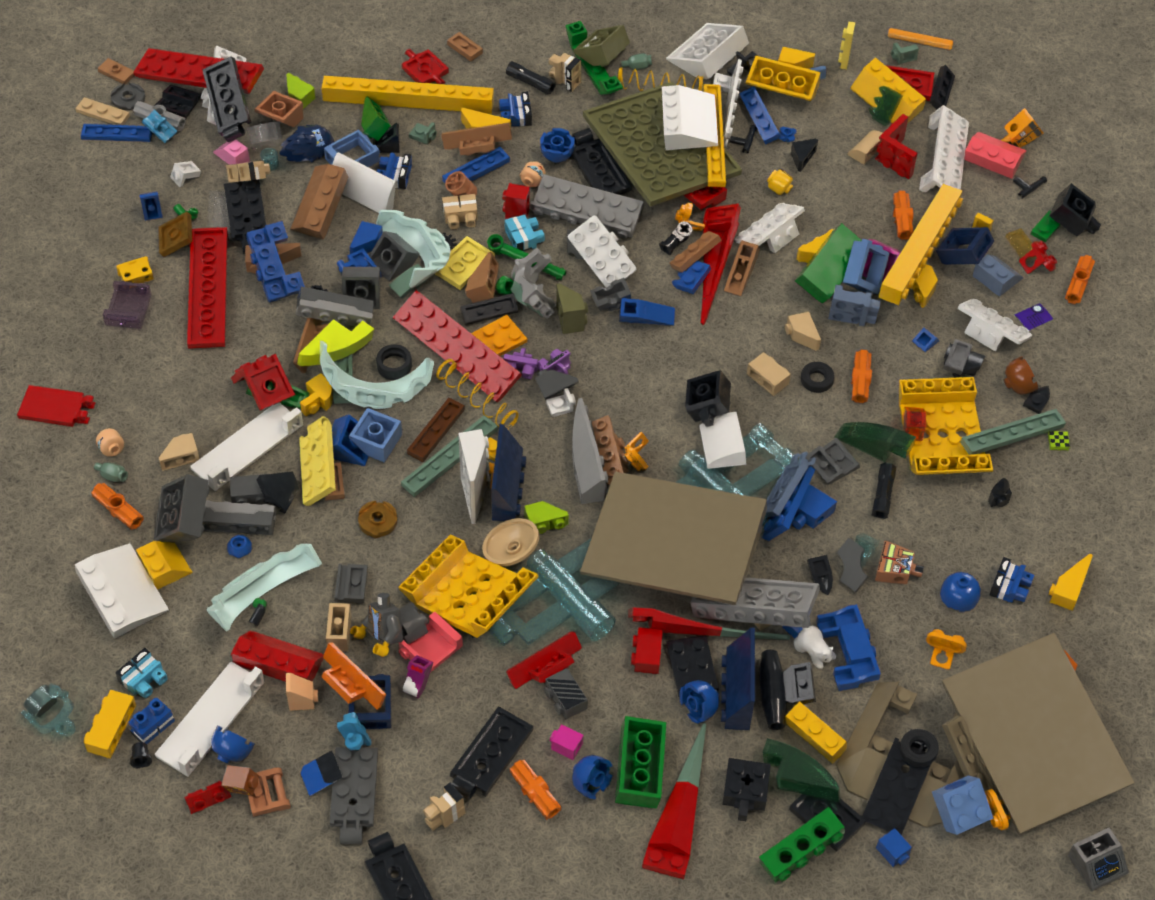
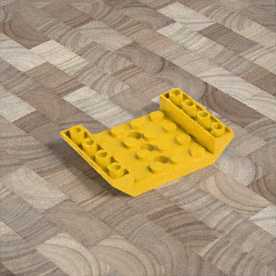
M974 377L899 380V408L910 468L914 474L993 472L990 454L982 452L968 455L960 443L962 437L956 433L963 431L968 436L981 432L975 406L977 390ZM924 432L927 433L929 437L922 438L919 434ZM945 432L948 436L943 438L938 433Z
M450 534L398 588L423 612L429 615L436 612L449 625L478 638L494 625L539 576L537 573L524 567L518 573H515L468 551L464 540Z

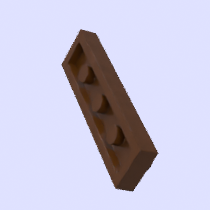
M448 398L407 449V454L424 462L464 412L465 405Z

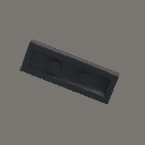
M946 65L940 67L930 99V103L936 109H939L942 105H947L955 75Z
M513 293L460 307L465 325L518 313Z

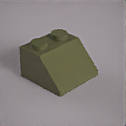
M560 283L556 284V308L562 333L568 334L584 331L587 324V302H583L581 294Z

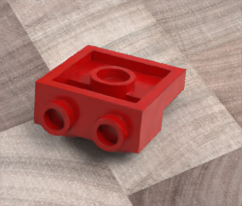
M707 186L684 196L702 210L708 205L714 207L726 200L727 189L726 187Z

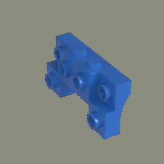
M283 221L265 225L262 229L246 233L252 253L250 254L252 264L256 265V277L258 281L262 282L268 302L299 293L300 288L305 287L301 274L296 272L285 275L275 245L288 239Z
M857 604L846 606L835 612L817 615L816 623L823 638L838 637L847 664L834 667L833 675L838 691L858 688L860 683L879 680L881 673L876 661V650L870 644V632L868 628L865 629Z

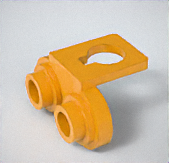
M687 202L685 205L682 204L680 210L676 212L675 220H678V223L688 222L690 225H693L692 230L702 231L705 228V224L689 221L693 203Z
M642 432L624 448L626 450L624 456L638 472L649 467L638 454L649 442ZM642 439L641 444L635 447L636 442Z
M934 629L926 637V642L934 647L930 664L944 669H950L954 653H964L967 648V644L962 636L945 635L939 629ZM941 651L946 652L945 655L948 657L946 663H939L936 660V656Z
M993 789L986 790L985 795L993 815V819L990 820L992 826L1000 830L1008 829L1010 817L1005 814L1002 801L998 799Z

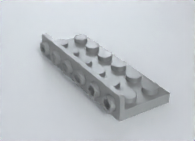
M543 174L534 201H531L530 206L531 210L537 215L547 214L552 219H565L573 225L576 223L583 224L590 217L597 216L609 233L613 231L618 237L625 239L627 237L632 238L644 206V201Z
M745 578L736 605L693 597L691 607L693 616L697 618L809 628L811 625L810 613L820 587L818 583Z

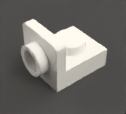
M192 161L174 163L170 178L179 187H182L185 179L200 177L201 170Z
M568 388L564 389V395L546 399V405L552 417L573 412V406L576 404L573 394H570Z

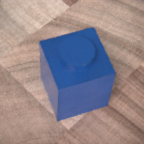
M894 828L878 840L876 849L894 867L898 863L903 865L910 859L909 855L912 847Z

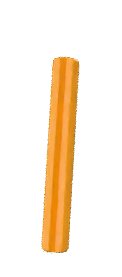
M890 28L888 31L889 38L951 50L953 46V41L894 28Z

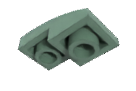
M419 264L409 268L389 284L402 299L415 288H410L409 283L413 269L422 268Z

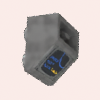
M1110 828L1073 844L1069 851L1068 857L1091 891L1103 887L1129 873L1122 846Z

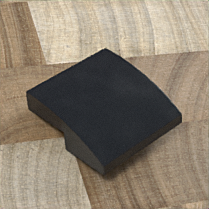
M170 84L162 92V99L155 105H163L166 111L184 117L186 120L200 100L201 93Z

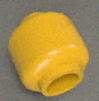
M782 169L774 170L767 179V182H769L768 188L778 195H782L784 192L788 194L793 188L791 184L793 178Z

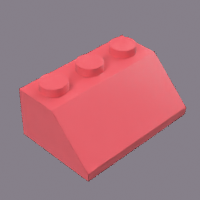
M977 132L971 138L965 150L964 160L1012 179L1026 150Z

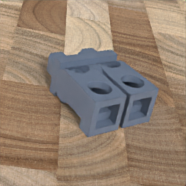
M841 285L835 286L828 319L853 324L859 323V326H865V322L875 324L880 300L871 299L872 293H854L842 290L843 286Z

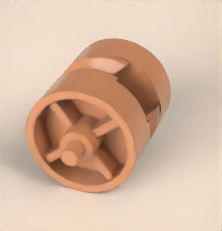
M453 172L446 179V189L453 196H458V201L459 195L475 194L476 197L477 187L463 172Z

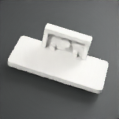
M779 203L773 210L765 213L761 219L753 222L748 229L740 232L734 240L739 244L743 240L758 246L767 241L770 251L776 253L799 235L794 219L802 214L805 209L802 206Z
M597 216L590 217L568 235V239L606 288L611 286L610 284L614 280L627 279L636 272V266L627 256L629 254L628 250L624 245L619 246L616 242L619 240L613 231L609 233Z
M970 299L958 306L960 311L972 317L964 333L994 351H997L1004 337L1017 344H1022L1032 337L1027 328L1017 326L1010 318L998 315L996 310L983 306L982 302L977 299Z

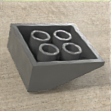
M186 474L162 486L153 541H192L202 535L204 530L202 525L203 517L207 510L205 503L209 494V480Z

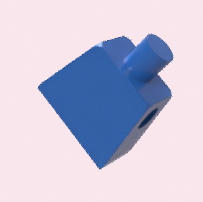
M809 484L794 516L792 525L799 530L805 524L814 529L835 512L837 501Z

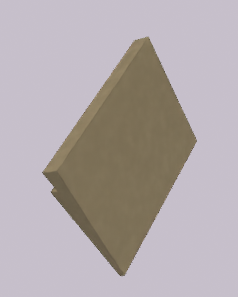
M614 472L580 574L736 605L762 532V523L767 511V499Z
M1055 633L942 680V685L957 715H962L988 776L1019 836L1135 783Z

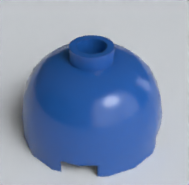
M553 128L551 132H544L542 134L540 149L547 160L554 163L564 162L574 152L575 139L569 134L568 130Z
M956 572L945 579L941 585L940 596L942 602L948 608L951 607L954 610H959V612H965L976 607L980 600L981 588L979 582L972 575L965 572Z
M697 680L686 683L685 686L681 687L679 694L681 705L685 704L690 711L687 715L692 722L700 723L713 717L718 710L719 695L712 685L708 682Z
M217 725L211 738L212 749L218 754L217 759L228 764L229 761L240 762L247 758L255 743L249 742L247 745L245 744L247 739L229 730H225L223 733L221 732L222 727Z
M596 755L583 757L573 768L572 780L577 791L587 798L596 799L595 795L600 789L604 792L610 785L612 775L609 774L612 763ZM589 785L600 787L595 790L588 789Z

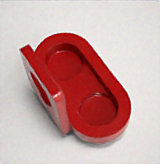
M1042 240L1040 242L1034 241L1031 244L1033 249L1019 259L1027 274L1033 272L1042 264L1050 272L1056 269L1055 264H1057V260L1053 255L1048 256L1046 253L1048 247ZM1036 256L1037 259L1035 260L1034 265L1032 267H1028L1026 265V260L1029 257Z

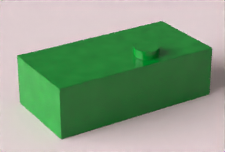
M841 223L831 232L796 278L795 282L823 304L834 294L835 286L840 285L844 280L853 242L862 240Z
M625 716L620 734L615 803L648 808L658 807L662 795L667 722Z

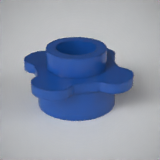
M781 127V137L779 139L784 142L794 141L796 129Z

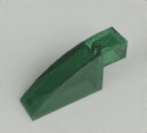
M869 422L843 423L834 438L883 462H886L891 453L905 459L913 448L916 439L915 436L904 431Z
M767 738L763 749L764 763L779 767L776 775L777 789L837 802L840 801V786L818 761L793 746Z

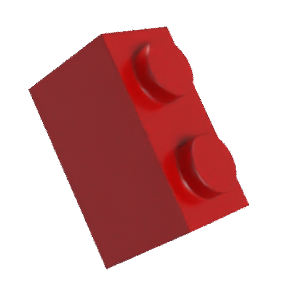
M509 183L502 197V200L505 201L503 204L505 219L525 215L527 218L530 211V187Z
M638 627V635L633 636L632 646L636 647V653L632 652L631 665H635L634 672L659 674L662 629Z

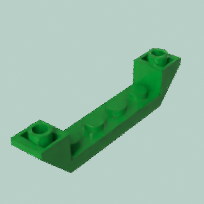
M581 21L565 25L571 49L574 50L587 38V30ZM576 55L581 60V65L600 95L623 89L616 76L610 77L604 67H601V65L593 66Z

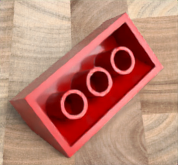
M251 630L239 637L231 652L233 663L252 671L256 666L262 670L263 675L285 682L286 673H292L313 682L324 659V654Z

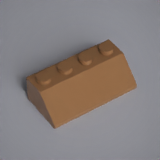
M331 164L315 166L290 230L320 239L325 238L349 178L345 168Z

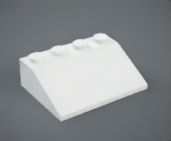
M706 23L666 57V60L694 77L703 76V79H710L728 61L734 58L737 51L741 52L749 44L743 26Z
M680 85L662 87L666 150L718 146L715 95Z
M482 429L459 433L460 477L471 524H476L487 490V482L490 481L488 472L490 470L488 462L489 442L487 436H483Z
M130 543L94 554L75 564V570L114 639L169 611Z

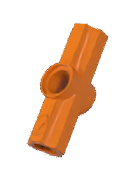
M898 191L893 196L894 223H896L898 238L908 240L914 232L912 225L913 208H910L909 194L905 191Z
M1080 256L1065 296L1068 303L1076 304L1081 302L1095 264L1092 256Z
M860 350L855 353L851 400L856 403L867 402L869 397L872 370L870 369L871 353L868 350Z
M98 483L91 492L92 497L108 509L113 517L118 518L131 530L137 529L144 520L143 515L128 504L123 495L114 492L105 483Z
M519 760L514 763L510 768V773L521 786L523 794L529 797V802L535 804L546 820L557 815L561 811V806L549 792V787L541 776H537L525 760Z

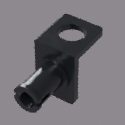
M752 51L744 57L740 52H736L737 61L738 59L742 60L741 66L750 72L752 65L749 64V59L755 58L758 55ZM737 62L727 69L730 76L733 75Z

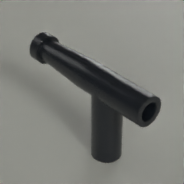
M755 125L750 126L746 139L731 136L730 143L743 145L742 152L744 153L746 150L749 153L757 127Z
M1017 176L1013 182L1023 189L1018 193L1019 196L1022 195L1021 198L1023 199L1043 183H1046L1047 178L1042 176L1036 182L1028 185Z

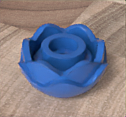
M244 535L232 537L227 544L228 553L237 558L246 556L252 550L250 539Z

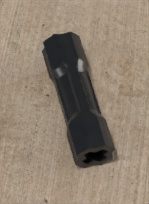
M511 61L506 69L507 75L519 79L546 94H551L556 87L555 81L526 69L516 62Z
M886 462L880 464L876 497L872 509L874 517L888 518L892 487L897 468L894 464Z

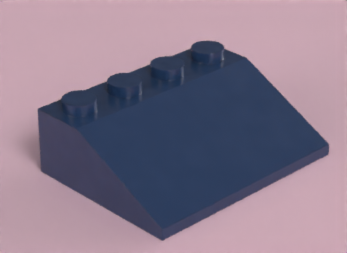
M504 424L499 426L492 481V521L516 519V516H520L521 504H518V500H522L523 488H520V484H524L525 472H522V468H526L527 457L523 456V448Z
M750 628L727 647L726 655H722L721 667H725V673L721 675V685H725V691L721 692V704H725V710L721 709V722H725V729L750 730L755 703V628Z

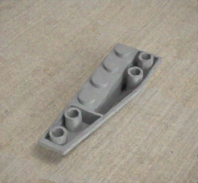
M579 398L573 424L572 459L581 504L604 501V496L608 493L606 484L608 483L607 471H603L602 468L604 467L603 455L599 456L595 436L592 431V423L588 418V407L584 405L583 399Z

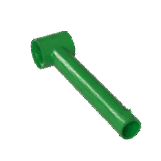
M498 234L491 235L487 240L489 250L494 252L495 255L504 254L515 260L523 259L528 255V253L504 243L503 238ZM494 243H500V246L492 247ZM551 263L542 270V272L555 277L556 280H562V277L567 272L563 267L559 268Z

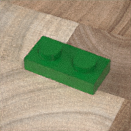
M1050 210L1031 231V235L1045 243L1060 227V224L1049 216Z

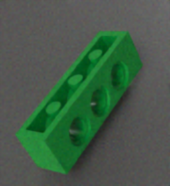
M828 807L759 856L760 864L775 883L779 880L783 882L791 876L793 870L806 866L811 857L814 855L817 857L824 853L829 844H836L842 840L843 834H845V827ZM817 831H824L826 836L818 838L815 836V833ZM806 843L809 845V848L802 851L798 849V845ZM787 855L792 860L789 863H783L780 861L781 857Z

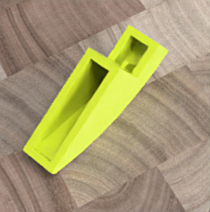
M333 319L299 353L297 364L299 366L320 365V341H324L327 344V352L333 361L345 358L372 340L374 328L362 320L350 331Z

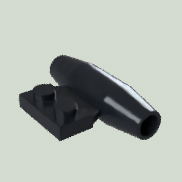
M769 649L761 653L759 680L763 711L768 728L771 730H781L785 727L787 703L796 705L799 701L802 704L816 702L812 665L810 662L791 665L783 671L776 650Z

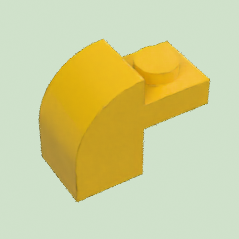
M320 373L306 382L307 392H309L310 396L300 402L301 412L305 416L315 414L320 407L327 411L333 403L332 386Z

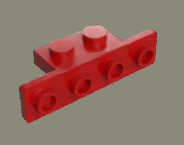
M574 631L567 633L508 669L506 673L512 686L517 689L532 679L545 683L546 678L569 668L571 664L575 663L572 654L582 648Z

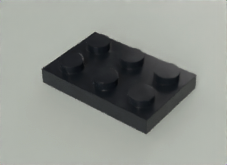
M706 635L666 641L678 697H680L681 687L685 686L686 683L697 680L708 682L716 691H719Z
M818 779L790 805L789 810L801 821L807 823L829 807L845 827V834H843L842 840L836 844H829L837 852L865 825L866 820ZM824 831L816 832L821 838L826 836Z

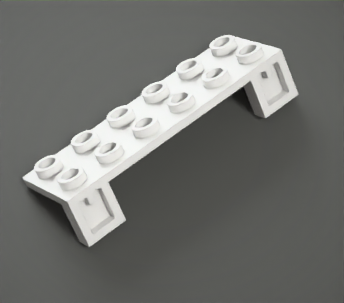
M740 59L737 61L732 77L715 73L713 79L714 85H721V92H728L723 119L725 148L728 144L727 137H731L733 130L730 125H733L735 115H732V113H735L737 103L734 101H737L739 91H737L741 83L739 77H741L743 72L742 60Z
M944 105L929 117L928 128L932 130L938 128L933 168L923 175L920 180L919 190L922 192H927L936 185L941 188L942 184L961 190L969 122Z
M280 402L272 405L192 464L191 470L200 478L209 480L208 485L214 491H217L230 481V477L238 475L302 427V412L297 407L289 411Z
M230 662L157 750L155 757L189 777L212 748L211 738L217 725L222 727L221 732L224 733L265 683L262 670L255 666L249 672L239 665Z

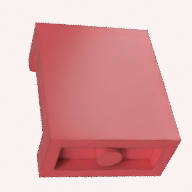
M436 612L429 616V623L426 625L427 634L410 644H407L404 640L399 642V653L404 659L412 660L418 655L434 662L431 672L463 646L462 636Z

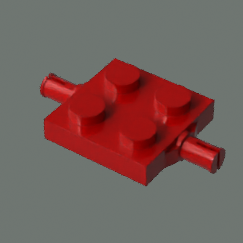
M411 49L406 50L405 54L410 59L402 63V69L415 82L445 84L441 77L449 73V68L429 49L415 54Z

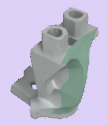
M536 248L525 258L514 261L515 265L511 272V278L514 283L511 291L521 304L548 319L555 312L553 308L556 306V303L552 298L544 294L543 284L536 285V281L539 279V273L551 262V256L549 254L542 255L541 251Z

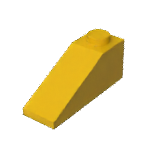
M1088 554L1061 575L1056 585L1052 583L1048 594L1052 596L1050 603L1073 611L1093 557L1092 554Z

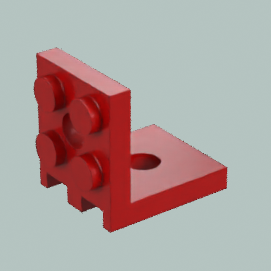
M902 114L879 136L881 143L877 146L876 151L879 152V155L875 160L882 163L884 167L894 170L899 176L910 179L913 176L918 153L901 143L905 137L909 118Z
M276 354L268 358L267 355H264L251 364L248 362L241 365L231 377L234 384L244 379L246 380L260 411L295 395ZM266 381H271L274 384L273 390H268L265 387Z

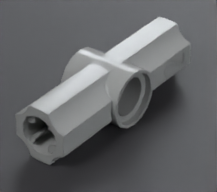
M137 101L135 104L134 115L146 118L155 109L177 131L181 132L184 129L185 118L166 111L163 105L152 106L142 101Z

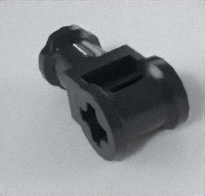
M680 222L665 241L659 243L661 250L671 255L673 249L682 242L687 241L692 233L690 223Z

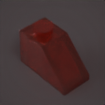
M904 406L903 439L923 441L926 429V412L924 408Z

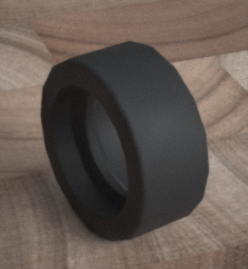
M397 344L381 348L376 357L378 373L389 380H397L408 375L412 368L410 351L406 347ZM391 356H400L404 358L405 363L397 368H389L383 364V361Z

